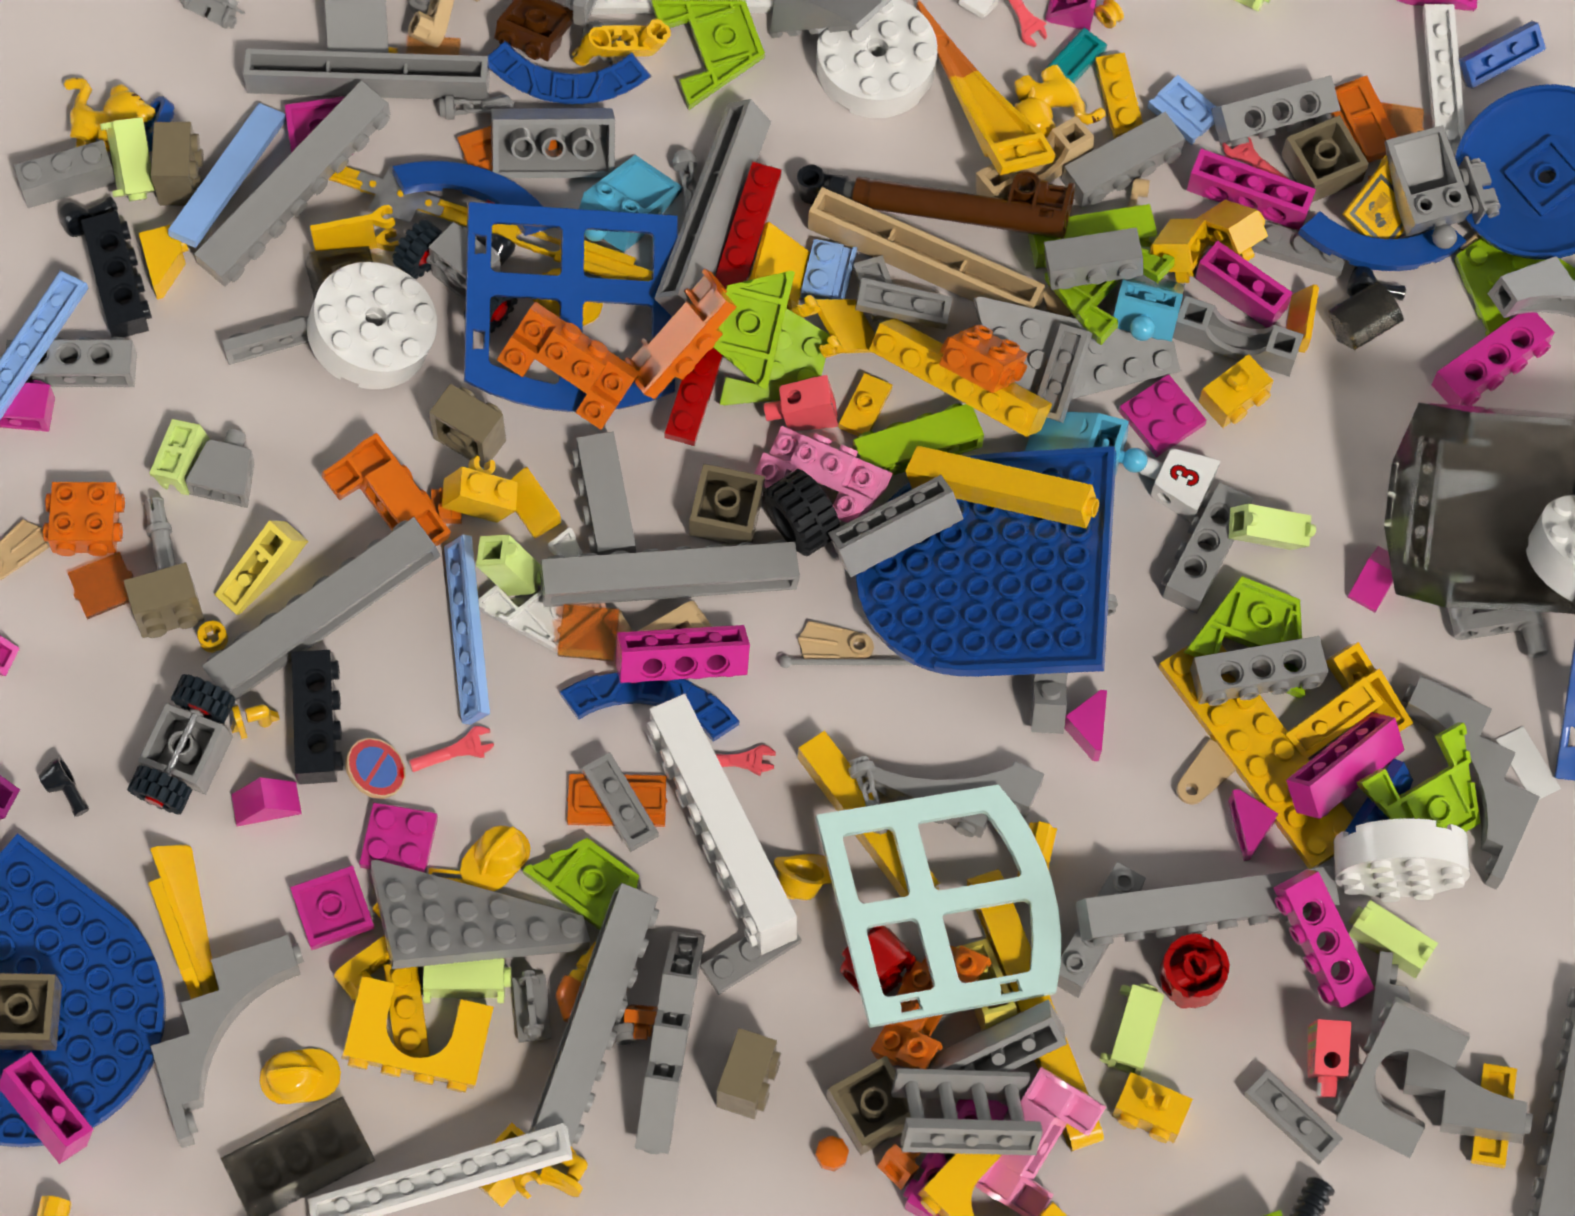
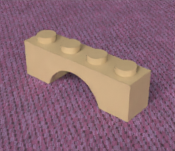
M1077 116L1052 129L1047 138L1048 143L1056 154L1053 163L1004 175H999L994 165L991 164L976 173V195L1008 199L1014 177L1024 171L1035 173L1040 180H1047L1049 182L1063 175L1065 165L1093 151V134Z

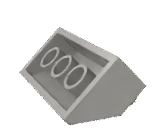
M491 109L492 172L505 178L606 177L615 170V116L613 109ZM556 140L559 148L548 150L550 141Z

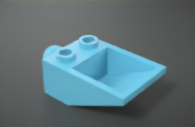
M634 155L585 191L579 209L662 215L682 192L683 186ZM586 230L584 232L585 237L590 241L604 239L623 253L645 235L644 233Z
M1144 275L1128 280L1123 279L1113 317L1118 319L1117 329L1131 332V335L1139 341H1146L1150 338L1172 341L1185 284L1161 279L1159 283H1156Z
M1067 412L1064 423L1046 418L1041 431L1030 435L1025 451L1108 447L1110 443L1115 446L1117 453L1115 476L1120 463H1123L1125 469L1129 472L1138 473L1146 467L1148 462L1146 453L1140 448H1131L1124 451L1128 438L1129 421L1101 413Z

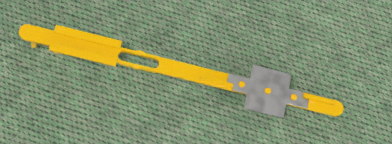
M393 165L389 166L383 179L349 167H345L338 174L335 172L328 179L360 190L362 193L366 192L374 195L369 209L375 211L383 205H390L393 213L386 215L410 223L416 210L467 227L468 208L426 194V191L404 195L392 174ZM492 225L493 234L503 236L520 247L552 257L554 261L561 263V248L556 252H552L518 240L517 236L522 231L517 225ZM542 231L530 234L561 247L560 239L549 236ZM584 240L585 272L606 279L652 280V270L634 265L636 257Z

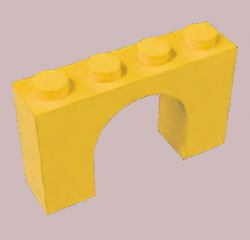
M362 976L341 1059L348 1060L347 1065L357 1069L367 1070L368 1065L381 1068L380 1073L387 1076L400 1077L401 1073L414 1075L413 1081L422 1084L433 1085L434 1080L447 1083L446 1088L452 1091L466 1093L467 1088L473 1089L476 1085L494 1007L461 999L457 1006L451 1036L446 1047L430 1057H410L400 1052L392 1044L387 1033V1016L395 983Z
M955 1153L918 1193L922 1198V1206L934 1216L937 1214L940 1216H974L971 1205L974 1187L1002 1155ZM1053 1202L1038 1216L1067 1215Z

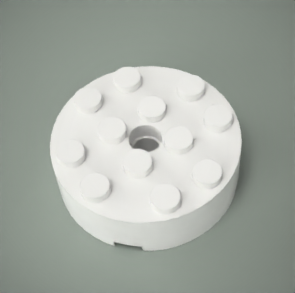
M891 0L859 30L829 32L828 28H825L819 33L817 42L816 69L821 87L834 103L837 101L842 106L850 109L849 112L867 118H887L902 114L915 107L932 86L938 49L935 32L929 21L918 9L902 0Z
M377 262L349 264L329 275L316 294L307 320L308 341L313 354L320 364L339 380L342 377L359 384L358 387L364 389L391 388L412 378L422 367L437 332L435 307L422 285L404 271Z
M1575 495L1562 496L1547 504L1528 536L1529 545L1526 549L1528 560L1537 575L1551 589L1571 602L1575 598Z
M1380 820L1357 825L1355 833L1348 835V832L1342 831L1334 838L1335 880L1337 885L1344 889L1345 894L1379 896L1383 902H1397L1400 900V897L1413 896L1416 900H1430L1434 897L1433 894L1464 887L1465 882L1470 877L1468 836L1462 828L1453 824L1448 825L1447 829L1436 827V820Z

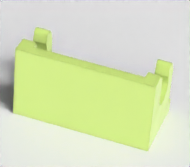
M175 419L171 420L149 472L150 476L154 477L163 488L168 490L171 484L181 494H190L186 479L206 442L210 440L201 425Z

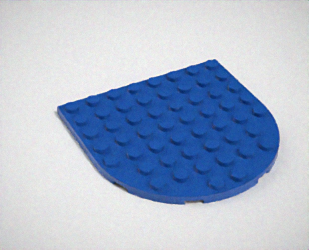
M1115 446L988 453L967 456L1093 485L1096 498L1099 500L1098 512L1094 518L1091 517L1087 528H1081L956 499L963 515V520L856 575L858 595L864 613L877 636L889 649L906 661L923 669L945 675L979 677L1104 671L1117 454ZM910 482L900 488L887 502L911 491Z
M17 833L0 853V973L56 974L62 984L57 1050H0V1078L3 1069L32 1052L91 1127L94 1128L123 1107L144 1082L155 1060L151 1046L161 1043L166 1019V997L163 979L150 947L132 922ZM0 1091V1145L8 1147L44 1146Z

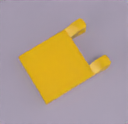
M383 205L372 214L310 225L317 260L376 248L390 252L394 251L399 242H388L387 239L397 236L396 230L392 228L395 226V219L382 218L386 214L393 213L392 207L390 205ZM373 225L385 228V230L375 237Z
M767 222L764 225L752 274L747 281L794 271L795 275L787 309L800 316L796 306L799 303L810 251L775 225Z
M807 295L804 298L805 304L796 306L801 317H808L818 313L830 334L827 338L828 344L818 347L825 358L840 353H873L869 351V348L874 339L875 332L864 313L855 310L856 299H815L812 295Z

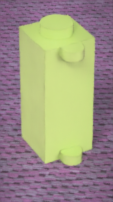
M143 117L100 124L101 130L107 131L117 190L112 191L113 197L128 196L129 201L147 199V193L153 192L155 189L151 178V161Z
M1244 504L1230 508L1228 539L1295 550L1310 547V539L1316 533V526L1311 524V515L1254 504Z
M510 535L480 536L476 567L508 596L536 594L538 585H541V565Z
M1372 900L1368 902L1364 909L1358 906L1348 921L1353 925L1349 932L1351 938L1378 955L1380 951L1393 953L1392 964H1397L1398 968L1415 979L1438 945L1436 941Z
M504 958L429 965L423 968L424 1003H431V998H497V1003H504L505 987L512 986V968L506 967Z
M1132 984V987L1121 985L1120 994L1128 996L1112 1053H1101L1099 1060L1108 1064L1107 1067L1128 1074L1132 1072L1140 1076L1165 994L1159 993L1156 987L1148 984H1139V986Z

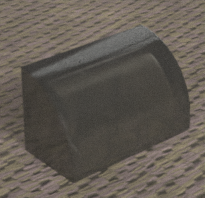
M1379 281L1328 310L1337 341L1353 350L1358 349L1404 321L1397 301Z

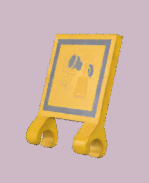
M1385 155L1378 169L1342 215L1362 235L1380 239H1398L1405 230L1397 210L1392 179L1389 177L1391 174L1387 155Z

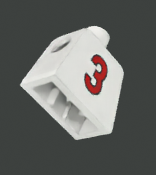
M1175 448L1170 449L1164 463L1147 456V465L1140 474L1156 480L1151 492L1152 498L1192 522L1194 517L1197 516L1202 502L1217 474L1220 461Z

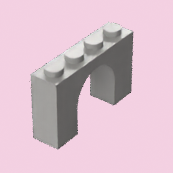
M1395 997L1392 1004L1385 1003L1378 1017V1020L1383 1022L1378 1034L1370 1033L1363 1048L1368 1054L1363 1064L1356 1062L1348 1078L1353 1084L1348 1094L1341 1092L1333 1110L1339 1112L1336 1122L1410 1158L1425 1129V1123L1394 1108L1381 1097L1375 1081L1377 1068L1386 1056L1401 1049H1414L1424 1052L1455 1068L1470 1038V1033Z

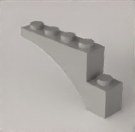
M1068 673L1033 674L1031 732L1064 734Z
M1014 761L1012 767L963 779L934 780L915 778L892 773L875 767L876 770L872 773L879 798L886 796L895 801L999 784L1025 818H1027L1044 778V773ZM867 776L863 777L864 783L869 782ZM976 814L934 822L950 824L956 827V830L964 836L973 837L975 835L981 838L989 818L985 814Z

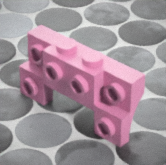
M781 425L770 453L763 452L754 474L765 476V487L768 488L796 469L803 470L816 482L839 491L833 507L839 520L848 523L868 513L874 502L886 491L893 473L856 458L858 451L841 444L838 450L830 446L832 440L815 433L812 439Z
M1042 1067L1021 1100L1025 1121H1041L1043 1133L1037 1154L1002 1155L975 1185L985 1194L1022 1216H1038L1047 1207L1054 1195L1033 1180L1066 1124L1089 1136L1106 1106Z

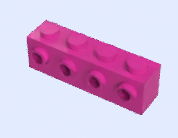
M1371 712L1286 779L1296 813L1318 819L1326 816L1330 810L1344 799L1350 797L1351 793L1359 788L1356 783L1357 781L1390 764L1393 758L1401 754L1405 749L1396 719Z

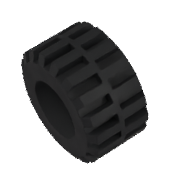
M796 469L764 491L765 504L772 521L787 542H795L797 552L804 556H809L831 542L828 533L840 527L839 518L826 493L810 475L803 470Z

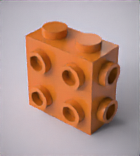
M974 325L951 337L949 336L944 341L940 351L943 356L939 365L981 388L995 393L1004 387L1007 388L1013 382L1021 380L1027 368L1024 362L1028 353L1019 349L1020 346L1016 342L1008 339L1002 340L993 335L991 329L982 325Z
M52 482L51 493H47L45 499L46 512H50L49 523H44L43 526L44 541L49 543L52 552L61 556H73L75 553L105 556L107 553H117V542H122L123 525L119 523V513H124L125 496L120 494L116 482Z

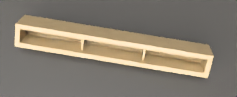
M821 188L809 210L808 229L850 248L857 247V251L873 258L883 256L885 263L973 302V298L985 297L1037 310L1042 303L1045 284L826 188Z

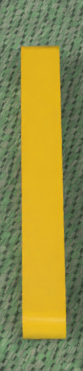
M996 869L967 879V886L1004 880L1000 870ZM1014 903L976 909L986 938L989 940L1003 976L1029 972L1031 946ZM1017 982L1007 983L1010 993L1020 991ZM1050 995L1015 1001L1017 1014L1048 999L1053 1008L1054 1005ZM1067 1038L1066 1045L1034 1059L1038 1071L1041 1067L1049 1070L1073 1087L1089 1095ZM1099 1120L1089 1136L1081 1133L1069 1124H1066L1062 1131L1071 1152L1104 1140Z

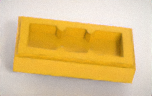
M864 373L839 422L838 428L855 436L872 431L892 391L893 385Z

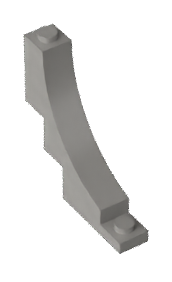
M1421 676L1416 686L1412 684L1408 686L1402 699L1403 702L1407 703L1405 710L1411 719L1417 721L1435 735L1457 722L1465 723L1467 734L1464 735L1466 750H1470L1471 763H1469L1471 782L1475 783L1481 816V849L1491 854L1484 868V872L1489 874L1485 885L1497 890L1505 877L1540 796L1504 780L1516 752L1480 736L1492 708Z
M675 930L672 932L662 975L658 1010L653 1028L635 1149L644 1150L649 1154L669 1153L705 935Z
M288 935L211 959L220 990L181 1002L190 1034L151 1046L176 1137L182 1148L195 1144L193 1133L198 1132L193 1113H186L204 1107V1092L213 1055L230 1025L250 1003L267 990L283 981L301 975L298 964L304 962L298 943L292 945Z
M1380 951L1370 1033L1378 1034L1383 1022L1378 1020V1017L1386 1002L1392 1004L1395 997L1411 1004L1408 987L1390 985L1396 984L1398 965L1392 964L1393 953ZM1401 1049L1385 1057L1387 1059L1407 1061L1404 1094L1444 1099L1440 1132L1479 1136L1481 1138L1506 1140L1515 1143H1522L1524 1133H1531L1533 1114L1526 1113L1527 1102L1507 1098L1484 1089L1461 1075L1452 1066L1418 1050Z

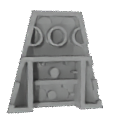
M775 0L770 35L772 38H779L783 32H787L789 36H799L801 30H809L811 34H819L825 28H828L829 32L859 30L891 0Z

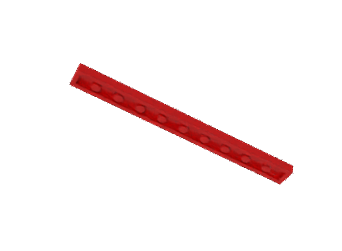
M756 162L751 164L715 275L725 289L727 285L744 282L749 278L764 225L767 222L780 182L782 169ZM712 348L695 365L694 369L681 380L664 433L666 439L695 446L723 359V355L716 349Z

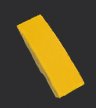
M1359 642L1346 646L1326 659L1327 666L1343 690L1365 676L1384 702L1373 712L1394 717L1399 732L1413 724L1380 668H1374Z

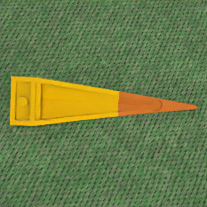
M918 1L916 9L926 17L935 32L938 46L937 55L985 157L990 158L999 175L1053 163L1056 154L1042 131L1025 118L989 83L949 38L922 2Z

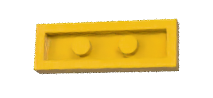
M1125 53L1096 57L1094 63L1114 139L1143 124Z
M1363 676L1290 729L1286 736L1301 756L1309 758L1380 707L1384 702L1365 676Z
M391 964L384 965L386 982L395 983L389 1007L394 1046L400 1052L410 1057H430L418 967L392 969Z
M1483 1063L1480 1087L1514 1099L1517 1068ZM1474 1136L1471 1163L1505 1169L1509 1141Z

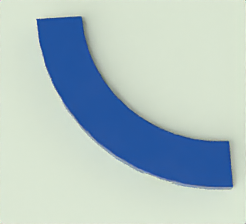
M504 41L488 55L489 68L506 83L532 97L561 104H588L609 100L633 90L652 77L633 53H630L612 66L582 74L560 73L538 66L519 54L507 41Z
M421 161L396 165L392 168V174L404 195L424 191H443V188L461 190L462 194L485 202L489 200L495 204L543 207L535 197L515 182L502 175L473 165L446 161ZM517 225L524 236L551 229V227Z
M1321 211L1301 227L1298 232L1308 243L1330 256L1333 254L1349 261L1348 264L1365 266L1379 271H1406L1418 269L1419 266L1430 263L1435 264L1454 254L1467 241L1456 231L1457 240L1451 248H1438L1432 240V234L1435 229L1418 236L1403 239L1373 238L1340 226Z
M618 673L588 677L560 691V696L578 720L590 713L610 706L622 704L657 706L686 694L704 732L712 742L739 725L737 717L717 697L711 693L708 694L685 679L620 683Z

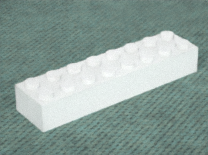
M686 694L650 708V721L647 722L650 735H648L650 744L655 753L661 752L664 760L661 763L668 780L674 779L677 787L675 793L682 808L688 806L691 815L689 817L691 827L696 835H702L705 843L702 847L710 863L715 861L718 869L716 876L723 891L729 889L732 898L730 905L736 918L743 917L746 926L744 933L750 946L754 947L757 945L761 955L796 940L797 916Z

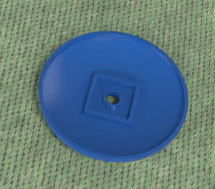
M1537 85L1519 89L1499 98L1486 107L1472 121L1459 143L1455 155L1457 166L1459 167L1466 156L1469 157L1470 161L1480 158L1481 162H1485L1492 183L1488 186H1483V190L1494 188L1501 205L1499 209L1500 214L1496 217L1489 218L1487 214H1484L1480 222L1475 224L1472 214H1469L1466 217V221L1482 239L1497 249L1511 255L1543 260L1555 256L1557 258L1571 256L1575 254V87ZM1549 170L1556 174L1555 179L1550 183H1543L1538 179L1543 171Z

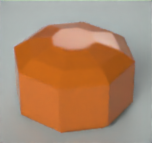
M828 1136L819 1141L815 1158L821 1168L836 1171L845 1166L849 1149L843 1139Z

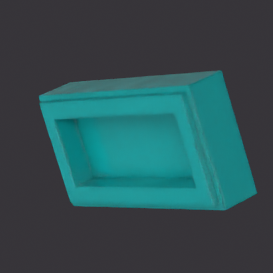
M1083 28L1047 67L1058 65L1063 74L1074 84L1095 62V58L1100 57L1106 51L1107 44L1086 28Z

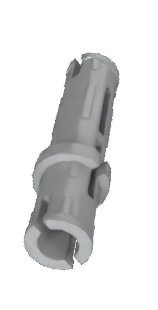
M153 497V504H151L150 499L143 502L148 520L146 532L152 541L156 568L161 570L175 565L170 539L172 527L167 522L164 499Z

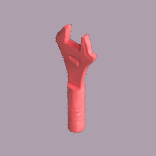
M1008 0L1018 16L1022 41L1031 47H1036L1037 44L1031 38V35L1038 31L1046 39L1047 33L1044 26L1047 23L1035 17L1025 7L1022 0Z
M1248 137V143L1238 145L1234 149L1223 143L1222 146L1226 157L1243 161L1255 168L1289 179L1258 155L1254 150L1250 137Z
M475 726L457 743L409 760L412 772L457 756L470 755L485 758L484 753L494 747V743L481 745L479 735L490 733V729Z
M760 745L747 752L716 754L722 767H740L761 776L762 772L774 769L772 764H762L763 755L775 756L776 751L766 745Z

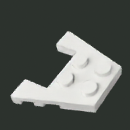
M570 527L548 543V549L554 555H562L567 558L579 557L583 554L577 543L576 536ZM497 585L478 599L479 611L558 655L563 654L609 615L605 603L544 607L542 589L520 607H517Z

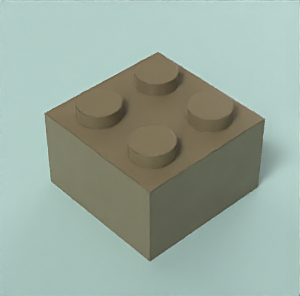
M1340 115L1286 137L1281 154L1296 182L1316 189L1312 203L1363 182L1369 165Z
M154 122L151 178L159 205L185 206L202 183L201 175L198 176V167H203L204 155L203 149H200L199 134H194L191 122Z
M450 383L429 412L433 439L469 460L475 456H480L479 465L484 468L486 462L493 460L506 442L502 411L490 402L485 404L476 399V396L465 387L458 388Z
M703 464L689 519V535L733 545L753 542L765 491V476Z
M187 562L123 580L133 616L142 638H158L165 635L167 631L177 628H192L198 622L205 620Z
M0 973V1050H57L62 984L56 974Z
M738 1028L717 1088L718 1108L754 1120L758 1110L764 1112L770 1095V1084L767 1082L769 1079L775 1080L781 1062L779 1061L781 1053L776 1051L777 1040Z
M887 1056L829 1087L827 1091L828 1102L860 1155L903 1132L906 1118H911L907 1098L892 1097L891 1091L896 1071Z

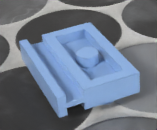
M1179 75L1158 92L1154 99L1148 102L1147 108L1157 116L1166 112L1185 140L1191 145L1199 136H1202L1215 124L1211 108L1216 106Z
M814 239L800 297L805 298L807 295H812L815 299H846L857 247L847 248L843 244Z

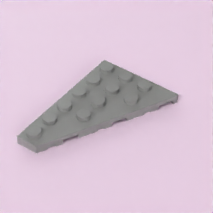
M985 297L973 298L979 325L991 329L993 335L1002 340L1008 339L1016 342L1020 346L1019 349L1028 353L1024 362L1027 365L1026 371L1021 380L1014 383L1036 395L1038 394L1060 324L1086 330L1076 318ZM1116 329L1102 345L1098 344L1091 337L1071 399L1180 372L1174 341L1153 338L1139 341L1131 335V332Z
M380 860L371 861L370 870L392 969L589 950L590 938L584 916Z

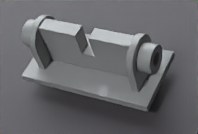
M180 0L185 9H189L203 17L208 7H210L211 10L207 19L225 29L228 27L234 28L237 23V18L235 17L237 12L245 14L244 11L236 7L238 4L236 0Z
M1466 156L1458 168L1473 208L1469 214H1472L1475 224H1478L1484 214H1487L1489 218L1498 216L1501 205L1494 188L1483 190V186H1488L1492 183L1485 162H1481L1480 158L1470 161L1469 157Z
M533 970L523 971L522 977L512 978L518 1042L552 1039L545 974L535 975Z

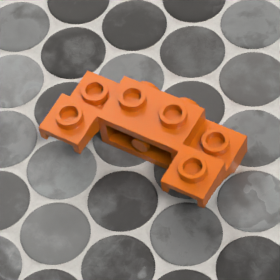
M707 269L702 271L704 277L692 290L687 288L684 291L694 305L686 301L652 341L643 338L641 340L643 346L631 359L627 357L624 359L626 363L640 371L635 379V384L644 395L656 399L674 377L683 380L723 335L719 327L737 306L726 295L727 290Z
M534 302L497 358L498 362L522 378L534 360H537L585 392L587 395L575 413L600 430H602L640 373V371L608 351L603 343L592 340L583 334L576 325L565 322L537 302Z
M377 433L362 441L346 456L322 472L321 477L339 501L360 488L391 530L398 523L404 520L409 521L415 517L435 546L449 538L451 531L432 507L428 494L423 489L419 490L413 482L410 470L398 462Z
M950 945L959 980L963 983L978 981L986 966L990 967L992 963L989 957L962 945L959 949ZM926 957L922 963L916 961L912 969L904 974L901 988L896 996L933 988ZM918 1000L900 1002L902 1012L921 1009ZM943 1015L885 1025L873 1044L871 1052L876 1059L887 1056L892 1066L928 1069L927 1067L937 1050L941 1051L943 1048L940 1041L930 1037Z

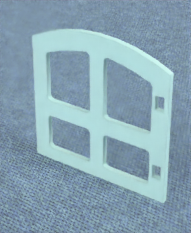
M999 784L816 815L815 819L869 1028L1056 993L1061 965V928L1053 882L1044 856L1030 827ZM985 814L1007 846L1020 876L952 889L937 890L933 884L918 825ZM890 830L895 839L909 895L871 903H861L857 896L843 838L851 835ZM1026 902L1029 905L1031 921L1030 971L969 983L961 982L957 974L943 916L1004 904ZM913 921L918 926L933 988L887 997L882 993L867 929ZM1017 982L1020 991L1001 994L1000 984ZM918 1000L921 1009L901 1011L900 1002Z

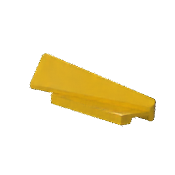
M188 845L152 847L150 850L161 878L148 882L190 998L193 999L218 991L216 976L211 962L212 954L192 848Z

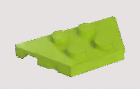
M794 271L735 283L726 287V295L737 307L720 325L719 329L723 335L716 341L713 348L762 389L767 390L795 275Z
M589 838L573 844L567 850H560L551 854L550 858L533 866L529 864L523 869L525 876L578 915L584 916L586 921L599 930L603 924L614 890L621 883L638 889L639 884L638 874Z

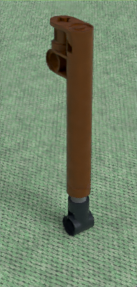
M816 165L803 166L797 173L799 195L808 204L814 203L823 187L874 210L1060 239L1065 237L1075 194V183H1069L1067 187L1053 185L1047 180H1040L1035 173L1029 171L1018 173L1014 177L1008 199L879 179L870 180V178L859 176L856 178V181H850L848 176L824 173Z

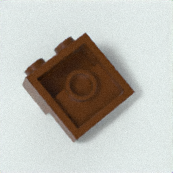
M513 0L497 20L494 39L498 40L500 44L507 41L512 47L524 51L533 60L543 59L549 61L561 46L562 36L574 22L573 11L551 0Z

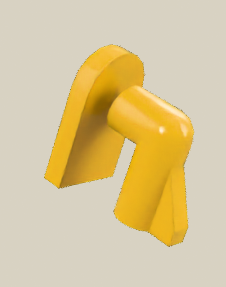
M264 704L245 708L248 723L258 721L261 727L266 728L272 722L280 720L278 712L270 710ZM232 706L234 714L231 725L232 733L239 732L241 739L248 738L239 706Z
M571 1147L573 1159L561 1162V1164L569 1167L566 1175L548 1166L542 1168L540 1177L543 1180V1184L551 1185L570 1196L578 1197L583 1190L578 1182L586 1171L588 1164Z

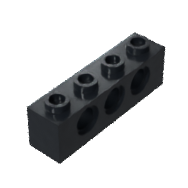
M117 211L82 219L83 231L112 338L127 337L149 331L147 319H151L152 315L148 301H141L139 294L145 292L141 274L135 275L132 266L138 265L134 248H127L126 240L131 239L127 221L120 222ZM109 246H117L114 250H106ZM117 272H124L119 277H112ZM123 299H131L128 303H119Z
M331 650L291 652L295 776L298 785L338 782L337 771H343L342 751H336V740H342L341 721H335V710H341L340 691H334V680L340 679L339 661H333ZM315 682H322L325 684L324 687L318 691H312L309 689L311 684ZM316 712L326 714L320 721L310 720V717ZM322 742L327 744L326 748L320 752L311 750V747L316 743Z

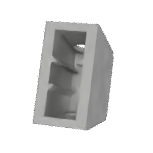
M229 429L224 442L212 439L206 442L186 479L190 495L240 507H248L254 458L252 451L249 448L243 447L246 435L243 432Z

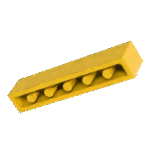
M893 318L879 324L869 351L1026 437L1041 431L1051 409V402L1014 382L1007 388L1004 387L995 393H991L939 365L943 356L940 352L943 344L898 319Z

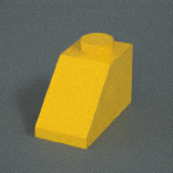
M172 224L139 233L157 300L164 298L186 265L183 253L189 251L187 244L168 236V229Z

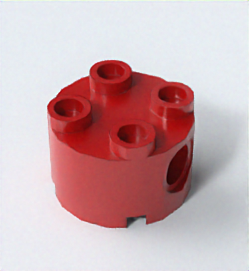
M878 926L871 928L867 935L882 993L886 996L902 982L903 977L900 974L904 969L907 971L912 969L916 962V957L890 928ZM847 946L842 952L845 960L840 966V972L860 994Z
M1196 933L1181 936L1171 943L1164 955L1159 968V980L1162 990L1179 1008L1207 1006L1217 999L1228 979L1230 963L1227 952L1213 938L1208 939L1207 937H1202V934Z

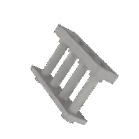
M897 1068L891 1094L892 1097L907 1098L911 1117L905 1120L900 1141L902 1152L1036 1155L1043 1133L1041 1121H1025L1021 1106V1100L1027 1091L1030 1081V1073ZM921 1098L940 1099L944 1119L925 1118ZM954 1099L974 1100L978 1120L958 1119ZM987 1100L1007 1101L1011 1121L992 1120Z

